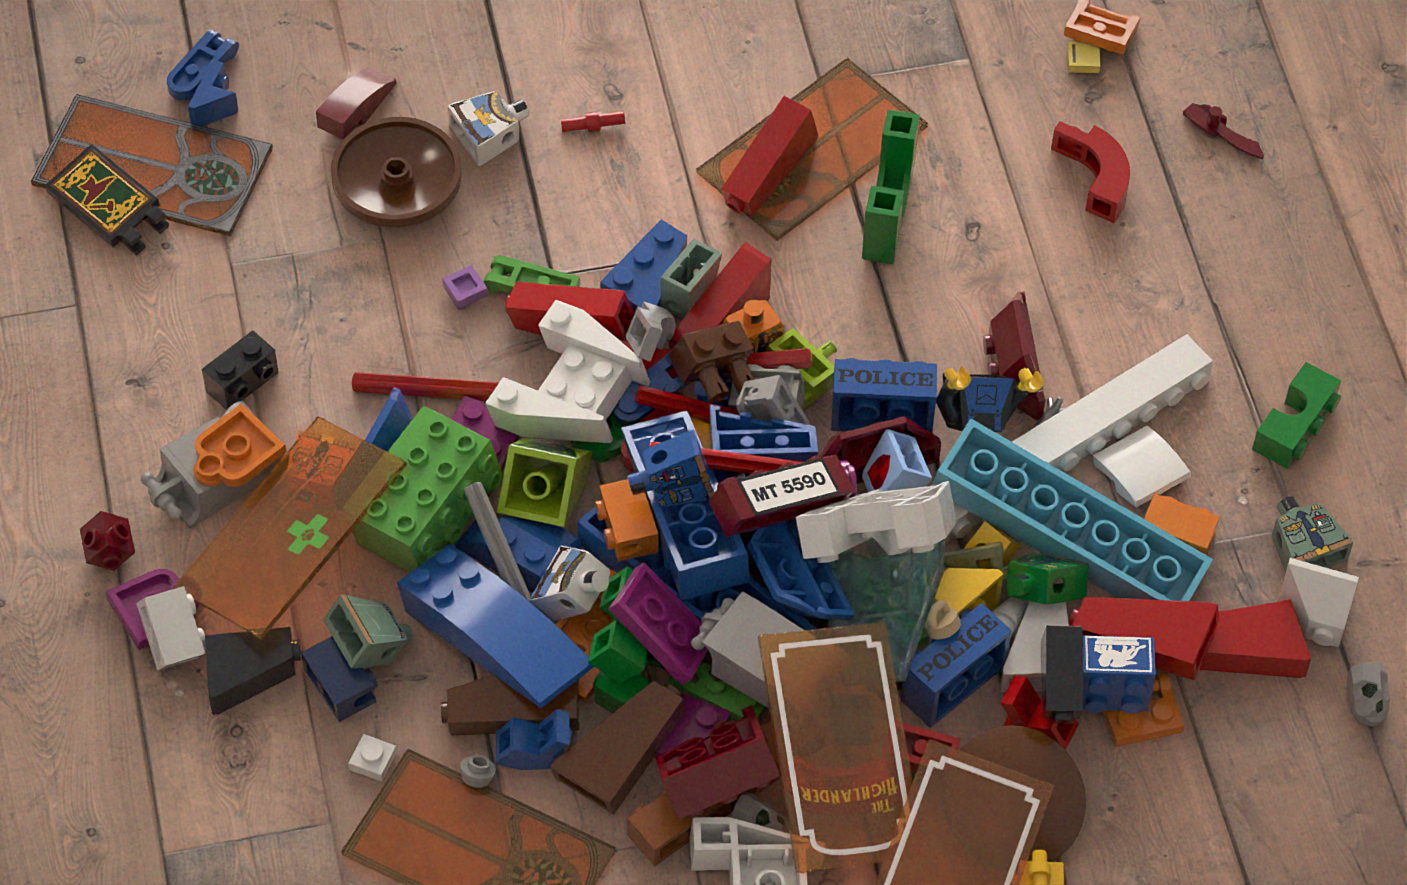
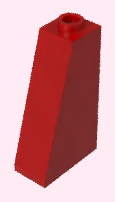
M785 95L782 97L722 186L721 190L727 207L736 213L741 214L745 212L751 216L758 211L818 139L819 136L811 109Z
M745 242L675 328L674 334L669 341V349L674 348L683 334L723 325V321L728 315L743 309L745 303L749 300L768 301L770 299L772 259Z
M516 282L511 294L506 298L505 310L514 328L542 335L538 325L555 300L584 310L617 339L627 341L625 337L635 314L624 290Z
M1084 597L1080 609L1075 608L1073 610L1069 626H1083V635L1152 637L1154 638L1155 668L1195 681L1219 623L1218 604L1195 601Z
M1291 599L1218 612L1219 623L1199 670L1293 678L1306 677L1311 657Z

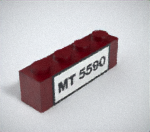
M817 455L809 458L804 463L794 465L792 462L781 465L776 470L768 472L758 470L748 477L736 479V477L727 478L717 485V491L708 502L726 537L794 520L797 516L813 509L848 499L855 489L837 455L824 458Z

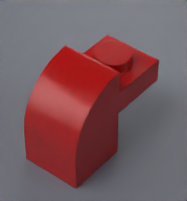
M1014 676L1001 701V705L1008 715L1003 726H1023L1040 731L1059 743L1065 750L1067 749L1079 725L1078 722L1074 719V723L1055 724L1052 723V718H1043V700L1040 699L1027 676Z

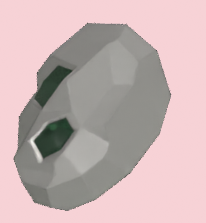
M1379 662L1360 663L1350 667L1347 677L1351 713L1364 726H1378L1388 715L1390 696L1387 670Z
M744 792L741 794L731 815V818L791 834L792 831L788 818L779 812L776 806L761 800L752 793Z

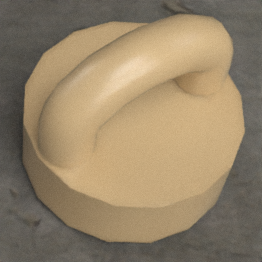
M937 600L930 607L923 624L927 635L932 639L939 640L954 635L959 630L961 621L957 611L954 608H950L947 601Z

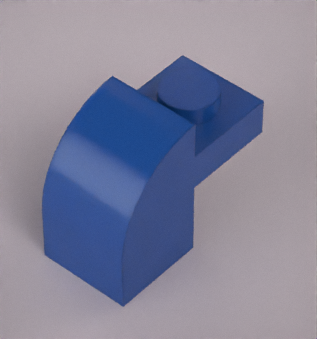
M556 709L539 724L513 717L496 731V764L518 770L550 769L554 760L564 753V749L570 745L572 730L569 727V712Z

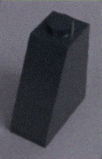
M1046 625L1041 639L1043 718H1052V723L1055 724L1074 723V719H1080L1083 712V626Z
M291 627L205 636L208 694L212 715L220 714L296 675L295 661H301L299 640L292 639Z

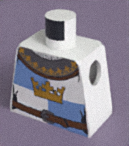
M494 91L448 105L449 126L478 167L517 143L519 140L518 121L529 117V110L522 99L507 105L499 93Z
M560 546L529 601L553 621L587 613L592 608L600 592L608 588L610 570L585 550Z

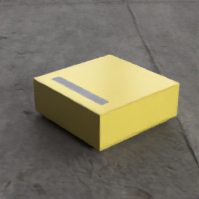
M1068 41V72L1099 74L1100 47L1081 41Z

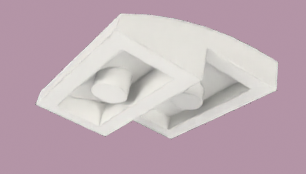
M1149 426L1141 428L1093 455L1094 466L1112 479L1115 483L1116 492L1136 508L1151 500L1154 493L1160 495L1191 477L1190 470L1177 453Z

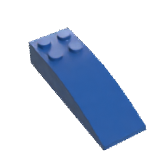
M688 411L621 428L635 473L646 470L643 452L649 448L651 442H664L687 431L695 430ZM697 435V438H698V441H699V443H700V446H701V448H703L702 445H701V442H700V440H699V437H698V435ZM709 469L714 492H716L718 483L712 469ZM653 490L645 492L658 531L659 544L682 600L750 582L748 556L739 534L726 537L708 502L709 500L661 507L658 505Z
M448 544L397 582L407 614L540 708L594 668L593 665L588 663L589 657L541 611L494 573L451 544Z

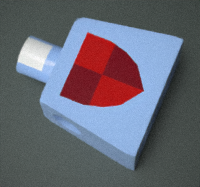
M889 429L884 431L862 474L868 492L877 489L892 491L926 487L932 479L915 437Z

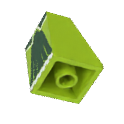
M529 437L510 444L497 513L565 527L586 486L592 450Z

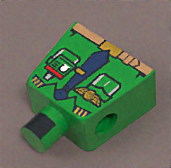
M1037 552L1029 553L1010 561L1008 565L1007 594L1010 597L1041 604H1055L1084 599V597H1087L1089 564ZM1057 578H1062L1063 583L1054 584Z

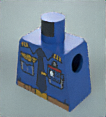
M694 429L645 449L643 457L646 470L628 475L633 496L653 490L658 505L661 507L710 500L715 493L710 471Z

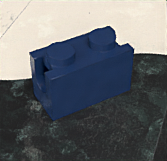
M333 636L301 652L304 671L339 722L376 703V697L373 695L372 690L378 687V683L374 674L369 668L351 669Z

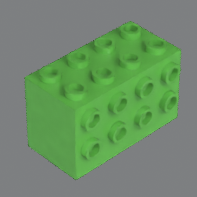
M423 405L343 510L357 544L410 573L448 544L456 543L461 536L463 527L470 518L475 517L464 489L473 483L481 482L488 495L490 491H494L500 484L503 474L491 440Z

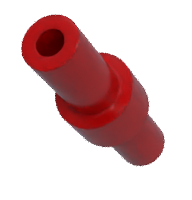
M598 111L589 112L584 117L561 120L562 132L583 129L593 132L600 131L601 127L626 124L624 111L599 114Z

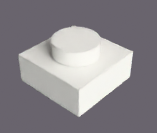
M363 734L348 763L349 770L382 782L397 754L396 745Z

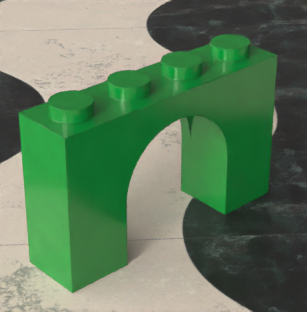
M887 110L882 133L876 186H871L865 211L862 259L894 264L915 166L920 114Z

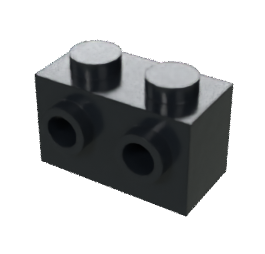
M253 330L202 368L206 392L226 410L234 403L243 401L279 373L275 349Z

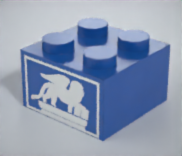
M1083 635V710L1090 712L1116 710L1131 714L1148 711L1156 676L1154 638Z

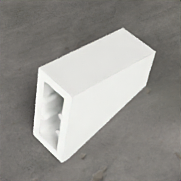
M1029 602L1003 667L1000 684L1001 692L1007 691L1014 676H1027L1035 691H1042L1041 639L1046 625L1069 626L1066 602L1055 604Z

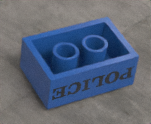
M855 358L835 359L831 431H852L870 426L875 422H885L905 416L933 433L937 399V364L923 361L893 362L891 360L870 361Z
M982 603L974 610H966L959 616L961 626L954 635L945 639H932L928 647L921 652L915 651L904 663L901 701L930 728L1000 672L1005 665L1012 630Z

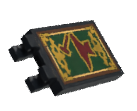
M93 144L87 147L45 185L48 194L109 245L114 247L121 241L136 256L146 246L140 240L142 236L134 229L143 220L159 234L169 227V223L163 219L166 216L165 212L158 208L160 206L158 198Z

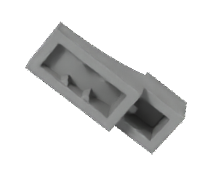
M643 302L641 308L637 307L625 338L638 358L651 361L655 349H663L665 342L670 341L674 334V318L668 309L647 302Z

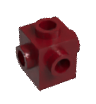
M100 511L80 528L87 564L115 571L135 554L128 518Z

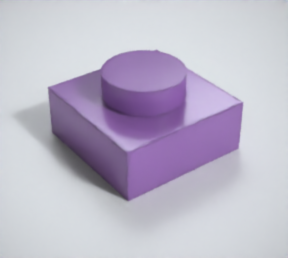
M472 265L442 278L444 289L458 309L488 296L486 285Z

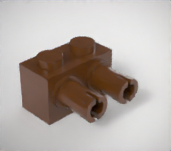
M740 321L683 334L668 355L682 384L699 380L707 393L710 403H715L716 399L721 401L730 394L720 374L728 373L739 395L745 381L755 380L746 363L748 356L754 348Z

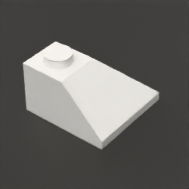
M1290 558L1278 601L1291 599L1304 638L1313 640L1319 645H1331L1339 648L1359 577Z

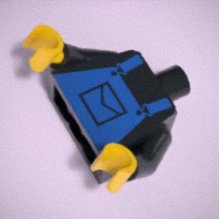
M963 366L960 367L958 373L949 368L943 373V386L937 396L936 404L947 428L963 431L969 420L973 419L994 432H1003L1006 423L1027 394L1042 388L1044 384L1039 371H1036L1032 376L1029 369L1024 368L1018 374L1020 381L1016 382L1015 378L1002 375L969 374Z

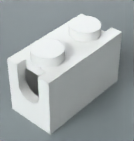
M184 586L145 597L136 603L157 671L196 660L199 656L205 654V634L202 628H197L193 616L196 614L195 602L191 594H186Z

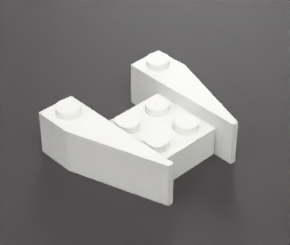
M555 300L538 326L547 348L562 355L539 390L503 377L485 404L496 427L522 437L611 443L613 437L606 419L631 381L645 386L650 384L643 361L587 312Z
M949 481L928 487L892 491L877 489L813 509L796 517L803 559L817 558L818 563L838 560L839 553L873 537L881 536L888 530H893L894 535H896L898 549L912 548L913 553L931 551L934 549L933 544L945 539L957 523Z
M731 817L692 818L689 837L691 871L729 870L730 885H808L806 869L821 868L824 853L814 849L809 839ZM816 842L817 845L825 848V844Z

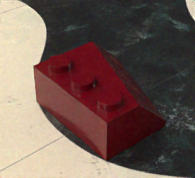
M752 704L741 710L744 717L737 721L728 723L727 720H723L713 726L714 729L709 733L708 737L704 739L702 737H692L656 757L662 783L678 819L697 817L703 814L709 806L719 802L721 804L730 803L738 799L742 792L752 788L763 789L771 785L775 778L780 777L772 751Z

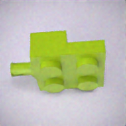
M792 328L769 344L768 351L810 349L813 358L812 366L807 369H796L800 370L806 382L803 402L804 409L833 388L834 365L827 358L836 353L837 348L832 341L828 340L816 349L799 332Z

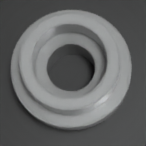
M473 755L461 761L460 773L462 774V780L467 785L480 788L487 786L495 777L496 767L487 757Z

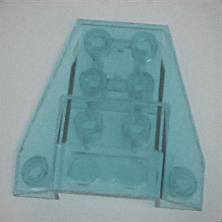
M945 539L933 544V550L922 553H913L911 548L910 553L868 558L854 550H847L838 554V560L828 562L855 614L852 619H828L831 637L871 635L872 642L881 641L888 683L906 681L943 576ZM866 640L833 644L845 651L850 657V663L840 675L843 687L883 684L877 647L867 648Z

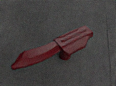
M1192 103L1183 111L1185 117L1213 137L1219 135L1237 149L1254 157L1264 158L1259 142L1248 139L1226 127L1227 117L1222 114L1220 107Z

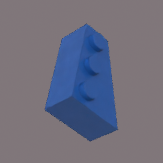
M661 219L602 279L600 289L624 290L634 313L637 307L641 308L643 302L662 307L660 305L661 276L687 247V235Z
M710 405V449L802 462L818 455L815 426L773 418L772 422L752 418V413L741 411L739 416L720 412L719 406ZM712 469L717 483L740 474L738 472Z

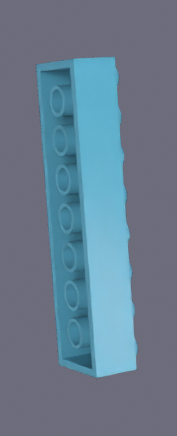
M973 419L969 420L938 469L931 485L936 486L949 481L953 502L1042 554L1088 563V581L1117 598L1189 601L1213 561L1209 556Z

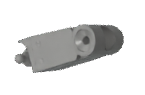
M239 401L230 406L223 416H225L227 413H229L231 410H233L241 403L254 416L255 414L249 409V407L244 402ZM216 417L160 448L162 463L159 474L154 479L153 474L146 472L141 476V482L149 488L150 501L155 507L168 511L173 520H180L182 518L191 528L257 488L261 481H272L288 473L292 457L286 452L241 486L232 487L223 482L216 486L200 484L195 479L193 472L194 465L198 459L195 441L203 431L220 419Z
M742 591L735 601L731 598H726L719 609H714L711 613L704 615L701 619L702 625L699 627L700 633L692 639L691 645L696 650H701L705 646L710 651L713 661L711 674L767 708L775 709L781 717L771 653L779 652L778 644L813 641L816 639L802 628ZM833 644L784 649L786 657L777 658L787 724L794 729H799L817 706L816 697L831 687L850 663V657L847 653Z

